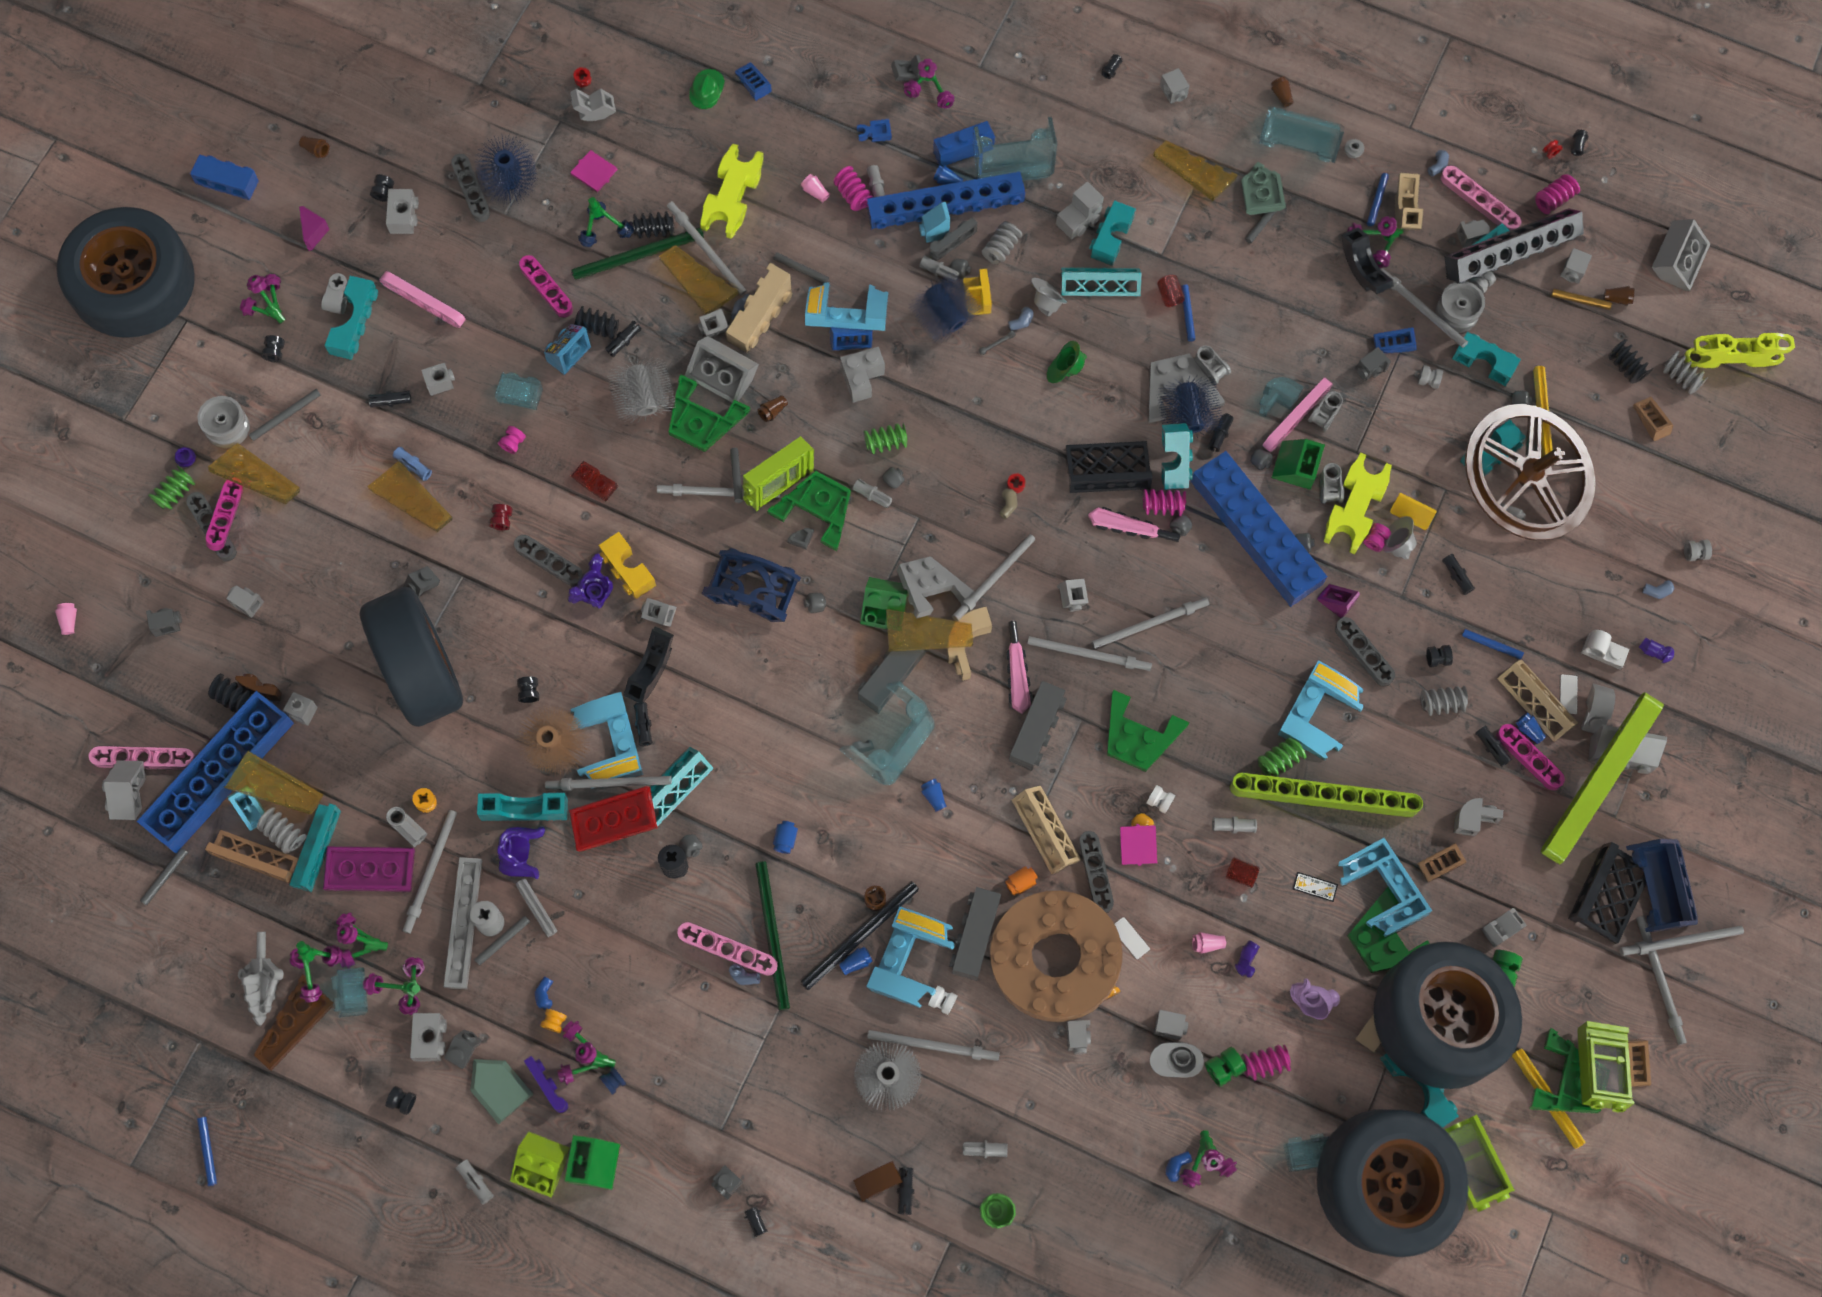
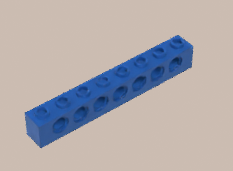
M1014 172L868 198L867 211L871 229H883L891 225L900 226L908 222H922V216L943 201H949V203H946L949 215H961L969 211L978 212L986 208H999L1008 204L1017 205L1025 200V188L1021 172Z

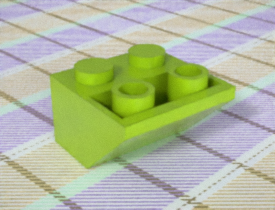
M528 1131L518 1146L510 1182L552 1197L566 1165L570 1147Z

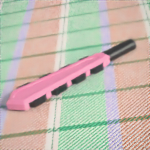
M1106 507L1096 508L1088 514L1092 525L1100 530L1111 529L1112 532L1119 534L1126 532L1129 536L1140 535L1143 539L1160 537L1179 542L1181 535L1159 529L1156 525H1153V522L1148 520L1143 522L1138 517H1127L1125 513L1119 511L1114 513Z
M1010 621L1008 624L1011 644L1006 652L1007 660L1010 661L1007 665V673L1010 674L1008 688L1011 689L1008 697L1012 708L1023 714L1031 707L1033 697L1032 692L1028 689L1031 684L1030 678L1026 676L1028 672L1027 663L1024 662L1026 653L1019 643L1017 622Z

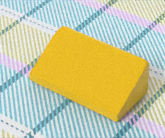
M1399 493L1390 510L1391 514L1399 518L1411 517L1414 525L1423 530H1427L1437 512L1435 509L1403 493Z

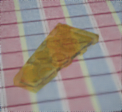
M1167 140L1153 154L1156 159L1211 201L1219 197L1238 177L1233 172L1229 174L1223 171V167L1217 164L1213 166L1205 162V159L1200 156L1194 157L1190 155L1188 150Z
M676 245L659 256L662 263L705 315L714 312L739 295L737 289L730 287L722 278L712 274L704 265L701 266L693 257Z
M239 443L235 444L208 466L209 472L283 504H287L300 493V487Z
M400 461L367 486L371 492L436 532L453 520L452 516Z
M886 609L889 652L973 646L972 624L929 616L916 618L912 613Z
M249 751L246 752L225 786L227 789L311 815L323 797L322 793Z

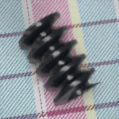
M665 211L664 217H662L660 212H657L656 218H654L652 213L649 212V216L646 218L644 213H641L640 219L637 218L636 214H633L634 234L636 235L637 233L640 239L643 238L644 233L647 238H650L652 232L655 237H658L660 231L663 237H666L667 231H669L671 236H674L673 214L669 216L668 212Z
M581 306L577 312L574 325L583 326L589 334L593 332L594 335L598 336L601 334L605 338L609 335L610 339H614L619 328V319L615 320V314L613 313L610 318H607V312L600 316V310H596L595 314H592V308L585 312L584 306Z
M1624 339L1612 349L1608 358L1610 360L1615 359L1614 365H1621L1619 371H1626L1624 377H1631L1629 382L1634 384L1649 375L1653 368L1646 370L1649 363L1641 365L1640 362L1643 357L1635 358L1638 351L1630 352L1633 345L1625 346L1627 339Z
M220 673L212 681L208 696L216 700L217 703L229 708L230 711L237 712L251 697L252 692L247 690L244 693L245 687H238L237 682L231 683L230 678L224 679V674Z
M673 844L666 845L659 851L658 863L665 876L676 879L686 875L689 866L682 847Z

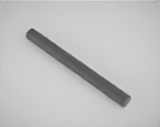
M317 389L313 390L248 435L255 441L321 396Z

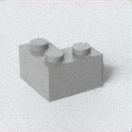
M1087 181L1073 193L1072 203L1057 214L1056 225L1071 240L1076 236H1081L1088 226L1094 225L1100 220L1104 197Z
M879 347L840 357L841 371L852 403L871 398L872 386L869 379L885 375V363Z
M117 760L113 768L110 769L106 779L103 780L102 790L106 794L105 810L109 813V819L136 820L141 812L142 805L139 790L146 780L143 761Z

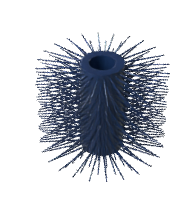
M502 138L503 150L502 148L498 150L500 149L499 145H496V152L491 148L489 149L492 151L488 153L489 157L487 155L481 156L482 154H480L479 157H486L487 159L485 160L484 158L483 161L479 159L478 161L481 163L475 167L479 170V177L482 178L483 176L482 182L483 180L485 182L483 186H488L487 191L492 189L489 193L492 194L496 191L495 195H499V193L503 195L504 193L505 197L506 195L508 197L509 194L511 203L510 190L511 193L515 191L513 192L514 196H517V189L524 192L518 185L522 183L525 186L526 184L531 186L532 184L529 182L535 177L530 178L534 174L530 170H532V167L536 170V165L531 158V154L529 157L528 154L524 155L527 153V150L526 152L524 150L522 153H518L524 146L514 151L518 145L514 147L510 145L509 147L508 142L505 140L504 147Z
M948 278L943 283L932 284V287L924 291L923 296H919V298L922 297V303L916 308L920 315L918 318L922 317L921 319L924 322L922 325L926 324L927 331H930L932 327L934 335L938 334V331L934 329L936 327L942 329V334L945 331L948 335L950 334L949 332L951 334L952 332L955 333L963 325H969L965 323L969 320L968 318L973 316L968 311L975 304L973 303L974 300L971 301L970 305L967 303L969 298L967 299L965 296L960 301L958 300L960 295L957 292L963 290L962 288L960 289L959 281L956 282L958 279L954 280V283L952 280L950 284L947 282Z
M1188 380V382L1180 383L1175 386L1176 384L1170 386L1176 388H1158L1169 389L1167 390L1169 392L1163 393L1168 395L1160 396V398H1167L1158 399V401L1169 399L1162 401V403L1168 402L1166 405H1170L1165 407L1169 408L1161 410L1173 408L1172 411H1166L1171 413L1164 414H1170L1168 417L1172 418L1161 421L1172 420L1173 423L1171 424L1186 423L1189 430H1192L1193 433L1200 432L1203 429L1206 430L1207 428H1204V426H1211L1208 425L1211 424L1209 423L1211 422L1210 420L1218 417V415L1213 416L1215 414L1210 415V413L1221 411H1211L1209 409L1214 407L1210 405L1217 403H1210L1215 402L1214 400L1209 401L1215 398L1207 396L1213 394V392H1205V389H1214L1216 386L1206 388L1204 386L1207 385L1206 383H1200L1199 385V382L1197 384L1194 381L1189 382Z

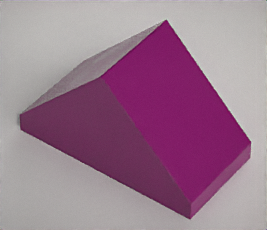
M299 206L303 240L308 251L313 250L329 231V227L325 219L306 207Z
M1329 584L1317 600L1337 616L1343 618L1354 606L1360 593Z

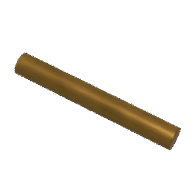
M1553 289L1551 293L1552 297L1610 310L1612 307V302Z

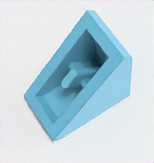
M245 786L229 795L228 799L251 831L257 827L258 821L265 811L255 793L248 786Z

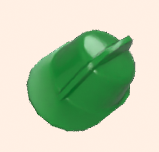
M713 69L699 72L690 88L689 98L691 103L699 109H709L716 105L724 88L725 80L723 75Z
M1072 340L1063 346L1047 370L1046 377L1048 382L1052 384L1058 383L1066 376L1077 375L1083 369L1087 356L1080 351L1078 342Z

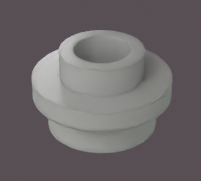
M1351 139L1345 144L1344 150L1348 157L1357 158L1363 154L1364 145L1357 139Z

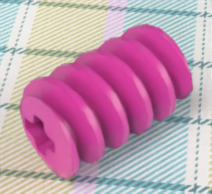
M847 166L837 173L834 178V184L838 187L853 211H859L867 207L868 198L874 197L872 195L869 196L870 191L868 189L865 190L866 186L861 184L862 180L857 178L858 174L853 172L854 168Z
M1568 174L1561 175L1554 182L1543 188L1542 191L1537 192L1535 195L1536 205L1544 214H1550L1551 211H1555L1557 207L1562 206L1563 203L1573 198L1574 195L1579 194L1580 186L1572 176Z
M1144 489L1143 509H1145L1146 515H1149L1151 509H1153L1154 515H1157L1158 511L1161 510L1164 516L1167 510L1170 511L1171 516L1174 515L1175 510L1178 511L1179 516H1182L1183 511H1185L1186 491L1181 496L1179 490H1176L1174 495H1172L1171 490H1167L1165 495L1163 490H1159L1156 495L1155 490L1151 489L1148 495L1147 490Z
M1284 1044L1283 1048L1280 1045H1276L1274 1050L1268 1047L1266 1053L1260 1049L1257 1054L1250 1052L1249 1057L1246 1054L1241 1055L1247 1069L1244 1073L1247 1078L1251 1075L1254 1081L1257 1080V1073L1262 1078H1265V1071H1268L1273 1076L1274 1069H1277L1279 1074H1282L1283 1066H1285L1288 1072L1291 1071L1290 1056Z

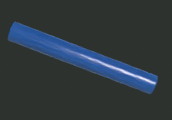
M1387 173L1381 174L1367 220V225L1371 227L1375 224L1389 178Z
M1182 285L1181 294L1187 339L1189 342H1192L1196 339L1189 286Z
M1464 629L1462 637L1521 660L1524 652L1467 629Z
M201 1117L197 1119L207 1183L208 1186H213L217 1184L207 1119L206 1117Z

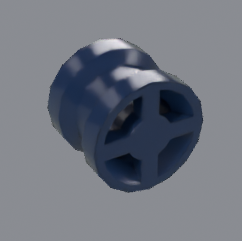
M614 1066L610 1068L609 1073L606 1075L602 1074L599 1077L612 1095L616 1093L617 1088L627 1084Z

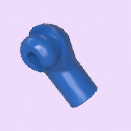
M545 976L534 993L537 1006L543 1008V1010L550 1009L552 1006V1000L548 999L547 992L553 981Z
M1188 1151L1169 1159L1165 1169V1174L1168 1176L1169 1181H1178L1181 1166L1192 1162Z

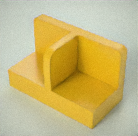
M979 269V277L963 279L964 290L967 289L965 292L969 291L965 298L971 296L970 298H973L974 305L977 304L976 310L978 311L974 313L975 315L990 314L992 302L987 269Z

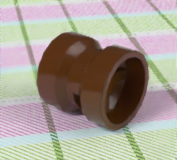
M873 885L865 891L864 902L866 907L872 911H878L886 904V893L882 887Z

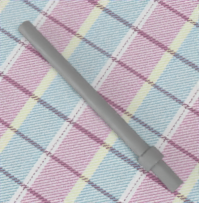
M671 201L667 207L676 217L677 223L687 230L740 296L744 295L747 290L689 222V217L684 212H681L674 202Z
M1381 269L1393 279L1394 287L1391 288L1393 291L1399 292L1462 348L1468 344L1466 339L1406 289L1396 276L1393 277L1386 270Z
M674 484L673 486L657 485V493L673 494V496H682V494L734 496V488L682 486V484Z
M1029 534L987 580L961 603V607L952 615L955 621L958 622L976 606L975 603L1035 541V537Z
M1207 597L1193 603L1189 601L1182 604V607L1093 640L1092 646L1096 649L1184 614L1188 616L1195 613V610L1208 606L1209 601Z
M1031 636L1028 639V645L1124 665L1125 668L1132 670L1137 668L1151 671L1152 663L1136 660V657L1128 656L1126 658Z
M671 776L582 780L562 778L556 781H545V789L572 791L573 788L671 785L672 778Z
M449 810L414 902L408 908V917L402 930L407 934H411L416 918L420 917L421 905L457 815V812Z
M1645 916L1637 917L1636 920L1643 941L1647 943L1653 942L1650 932L1645 931V928L1648 927ZM1656 950L1649 951L1648 956L1669 1016L1668 1023L1670 1029L1673 1028L1678 1045L1686 1044L1687 1041L1682 1029L1683 1022L1681 1016L1678 1017Z
M1736 926L1648 943L1646 941L1636 942L1635 945L1621 947L1620 954L1621 956L1632 954L1644 955L1653 950L1744 934V929L1742 926Z
M869 1030L867 1038L898 1044L899 1041L901 1045L903 1043V1045L971 1056L975 1060L983 1058L999 1061L1000 1052L982 1049L983 1047L979 1046L972 1048Z

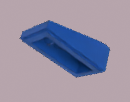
M751 62L735 71V74L755 101L772 92L771 84ZM749 69L751 70L750 72L746 73L745 75L742 74V73L748 71Z
M830 327L832 350L872 348L873 330ZM862 335H865V341H862Z
M1413 327L1373 334L1375 349L1379 347L1383 353L1417 350ZM1404 337L1409 338V343H1405ZM1389 338H1392V346H1389ZM1396 338L1401 339V344L1397 345ZM1380 339H1384L1385 347H1381Z

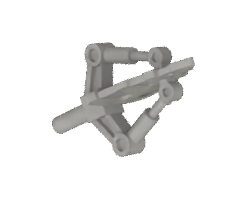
M257 932L256 959H251L250 963L238 971V977L242 980V985L244 986V999L248 1003V1011L253 1014V1019L258 1026L263 1024L267 1018L265 1016L271 1011V1004L276 998L277 983L283 978V970L278 969L270 959H265L266 932Z

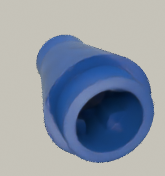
M939 165L933 178L938 184L942 185L963 181V178L959 177L947 166L943 167Z
M1527 712L1515 722L1518 726L1517 729L1536 744L1546 738L1534 715L1531 716Z
M936 778L921 785L922 794L932 805L935 812L947 807L941 784L937 782Z
M865 946L862 948L858 947L839 966L843 973L847 975L868 967L873 960Z

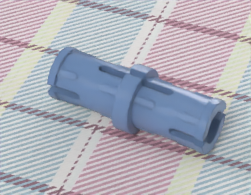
M398 447L394 451L393 457L405 465L406 470L412 471L423 481H426L431 476L432 470L419 462L418 457L410 455L402 447Z

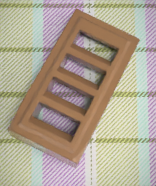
M1652 397L1633 405L1647 432L1654 441L1672 433L1673 424ZM1649 406L1651 407L1646 411L1643 410L1644 408H1647Z
M1455 843L1417 864L1427 882H1430L1465 864L1466 860ZM1452 851L1458 862L1454 863L1448 853ZM1444 855L1450 864L1449 867L1445 866L1441 856ZM1437 859L1443 870L1438 871L1433 860ZM1429 863L1435 874L1431 875L1425 864Z
M1643 1039L1628 1040L1631 1087L1650 1086L1648 1041ZM1632 1047H1638L1639 1051H1632ZM1640 1056L1641 1060H1633L1632 1057ZM1642 1065V1069L1633 1070V1066ZM1643 1074L1644 1078L1634 1079V1075Z

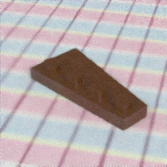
M303 974L299 978L294 991L292 990L287 998L288 1001L284 1008L278 1013L272 1028L268 1030L254 1053V1056L270 1071L280 1063L335 1005L323 992L319 999L314 1002H306L305 999L300 998L301 988L307 985L306 976Z

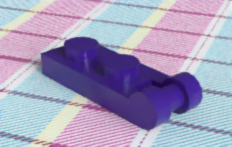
M530 1056L524 1060L552 1107L558 1113H565L568 1110V1103L563 1098L557 1096L555 1090L558 1088L551 1077L549 1079L545 1077L543 1072L546 1068L540 1059L535 1061Z

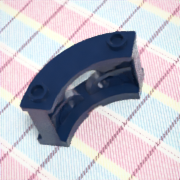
M733 548L720 550L719 555L721 557L708 587H704L702 595L716 604L738 607L740 603L741 605L749 606L748 611L770 622H785L787 617L786 610L797 582L801 579L800 576L795 574V570L790 567L780 566L758 556L739 552ZM730 563L737 564L735 567L729 566ZM728 566L730 573H732L731 575L726 574ZM757 571L763 578L767 588H757L749 595L744 594L743 583L738 578L746 573ZM778 578H781L788 582L784 593L776 591L774 589H780L783 587V583L777 582ZM732 582L738 585L739 589L737 591L731 590L735 587ZM763 594L764 600L757 599V595ZM776 597L781 598L778 608H776Z

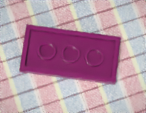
M327 846L323 889L330 891L412 892L415 849Z

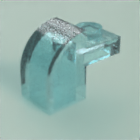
M1286 377L1272 379L1266 384L1263 391L1264 396L1259 402L1261 405L1259 413L1266 417L1276 402L1290 410L1300 397L1304 387Z

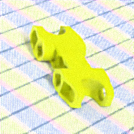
M736 144L730 146L721 160L717 177L724 179L718 196L710 193L707 195L700 223L701 229L707 231L712 222L716 220L726 221V237L730 239L734 237L737 230L741 227L746 215L747 204L740 203L746 187L756 189L761 178L764 159L763 152L757 151L751 161H739L737 159L739 150Z
M1763 333L1758 338H1733L1729 334H1713L1696 338L1693 341L1694 348L1687 350L1684 356H1686L1685 363L1692 361L1690 367L1716 368L1724 363H1745L1750 367H1766L1781 364L1785 360L1784 354L1791 352L1795 348L1794 337L1791 335L1779 333ZM1786 340L1789 343V347H1780L1778 341ZM1705 341L1708 344L1700 347L1699 342ZM1690 354H1699L1701 360L1698 362L1691 360ZM1778 355L1779 359L1773 360L1771 357Z
M1363 453L1359 454L1357 460L1347 473L1343 487L1351 490V493L1344 508L1336 504L1334 505L1326 524L1323 541L1329 544L1333 535L1337 532L1347 533L1352 540L1349 551L1352 554L1356 553L1369 533L1373 519L1364 515L1371 499L1381 502L1389 484L1392 467L1391 464L1386 463L1381 473L1370 474L1364 469L1366 454Z

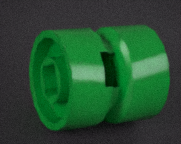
M1495 950L1492 960L1506 973L1515 988L1518 978L1516 972L1520 971L1523 958L1510 951Z
M1232 1046L1222 1051L1219 1058L1214 1056L1204 1063L1207 1072L1218 1087H1222L1230 1082L1231 1076L1236 1078L1247 1071L1245 1063Z

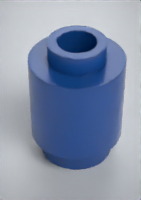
M782 821V824H777L773 840L774 851L790 854L791 849H794L798 828L794 827L795 823Z

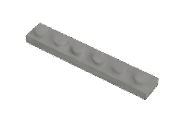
M459 857L444 980L445 988L467 989L475 928L470 918V912L472 907L478 902L482 859Z

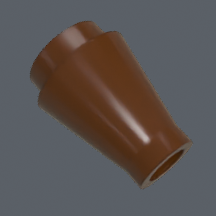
M1285 77L1274 80L1271 83V90L1282 103V106L1285 108L1292 105L1294 101L1289 80H1286Z
M302 136L299 140V146L317 158H324L329 153L330 146L324 139Z
M1630 286L1605 289L1604 300L1628 306V304H1633L1635 289L1630 288Z
M780 395L775 399L760 404V408L757 409L758 414L765 422L773 421L784 407L788 405V402L784 396Z

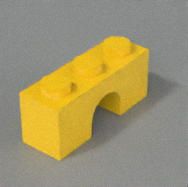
M617 532L598 545L600 549L599 554L604 558L603 563H609L612 567L610 569L616 580L621 579L624 583L622 587L628 595L632 594L637 599L656 586L654 577L643 563L635 568H628L623 565L624 561L633 554L631 547L620 532Z

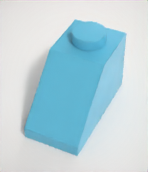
M946 202L940 203L922 216V224H919L921 236L925 237L926 243L942 240L945 234L950 231V216Z

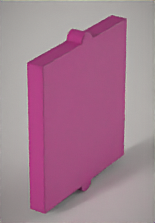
M590 150L582 160H579L578 165L570 173L598 192L605 183H609V179L618 169Z
M1136 824V826L1120 827L1122 865L1137 864L1141 866L1142 864L1157 863L1156 825L1140 826Z

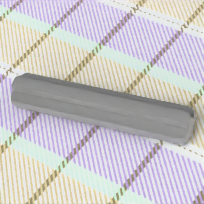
M526 879L520 880L516 883V887L546 936L554 935L557 929Z

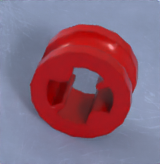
M580 67L573 73L574 82L578 87H587L591 84V74L587 68ZM581 75H585L583 80H580Z
M1558 140L1551 141L1543 148V152L1547 153L1548 159L1555 157L1563 149L1562 145H1558Z
M1018 473L1010 475L1007 480L1008 489H1013L1016 493L1022 492L1025 488V478ZM1017 479L1019 480V483L1022 485H1018V488L1013 487L1014 484L1011 483V481L1014 482V480Z

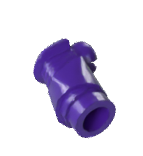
M1645 638L1638 647L1643 651V654L1662 660L1661 663L1670 662L1674 658V649L1672 647H1664V645L1652 639Z
M1250 940L1242 947L1239 961L1235 964L1236 971L1242 977L1246 975L1248 978H1251L1255 973V968L1251 964L1260 948L1259 945Z

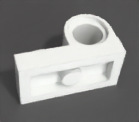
M1593 630L1587 636L1581 653L1621 670L1630 649L1611 642L1612 637L1607 632Z

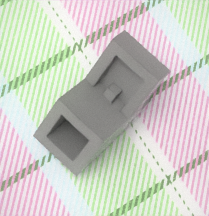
M578 89L570 92L571 104L573 109L579 111L581 120L596 121L616 113L613 95L602 89L590 95Z
M1592 684L1586 701L1588 709L1581 725L1582 730L1595 733L1602 725H1607L1608 719L1611 720L1615 705L1614 689Z
M1483 798L1472 799L1465 803L1457 812L1453 833L1475 837L1480 832L1481 821L1498 823L1503 819V810L1497 809L1493 805L1482 807Z
M1512 908L1483 927L1482 931L1495 948L1527 925L1515 908Z

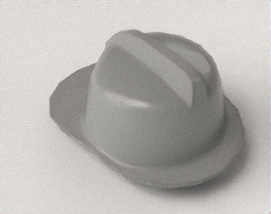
M1039 278L1031 279V283L1036 289L1034 303L1043 314L1050 316L1062 304H1067V301L1062 298L1051 284Z
M1401 517L1389 527L1391 535L1388 540H1385L1383 549L1386 553L1391 552L1395 557H1402L1405 560L1409 559L1411 551L1417 545V540L1413 533L1414 522L1411 517Z
M1168 1042L1154 1048L1151 1052L1150 1064L1153 1070L1161 1076L1186 1078L1193 1077L1202 1070L1204 1058L1201 1051L1192 1044Z

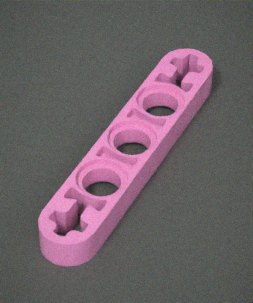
M1447 166L1441 174L1443 184L1494 224L1499 226L1503 223L1510 231L1520 227L1521 218L1461 170L1455 166ZM1450 174H1453V175H1454L1453 177H1450V178L1447 177V175H1450ZM1467 184L1471 190L1464 191L1461 189V185ZM1482 196L1485 198L1486 202L1479 203L1476 200V197ZM1498 208L1501 214L1494 215L1491 209ZM1511 221H1513L1514 224L1510 226L1508 222L1510 223Z
M388 271L379 279L388 289L456 328H460L466 320L460 312Z
M1323 378L1263 443V447L1272 452L1326 395L1333 383Z
M98 746L89 753L90 762L100 768H113L117 762L116 757L121 752L127 754L125 761H137L141 753H147L148 759L144 762V769L184 770L196 757L191 750L186 748ZM100 753H102L104 756H109L110 760L108 758H100V761H98L96 756H100ZM162 754H169L168 762L164 764L159 763V757ZM186 754L190 757V760H186L185 763L180 759H175V756L177 758H185Z
M683 923L678 928V937L691 946L762 975L769 976L777 970V961L769 954L692 923ZM691 928V931L698 935V938L688 936L686 939V935L683 933L684 930ZM707 935H711L714 940L713 944L709 947H704L702 939ZM726 943L733 945V951L729 955L722 953V947ZM746 951H750L753 954V959L749 963H744L741 959L742 954ZM757 959L763 962L770 960L772 967L764 971V967L756 963Z

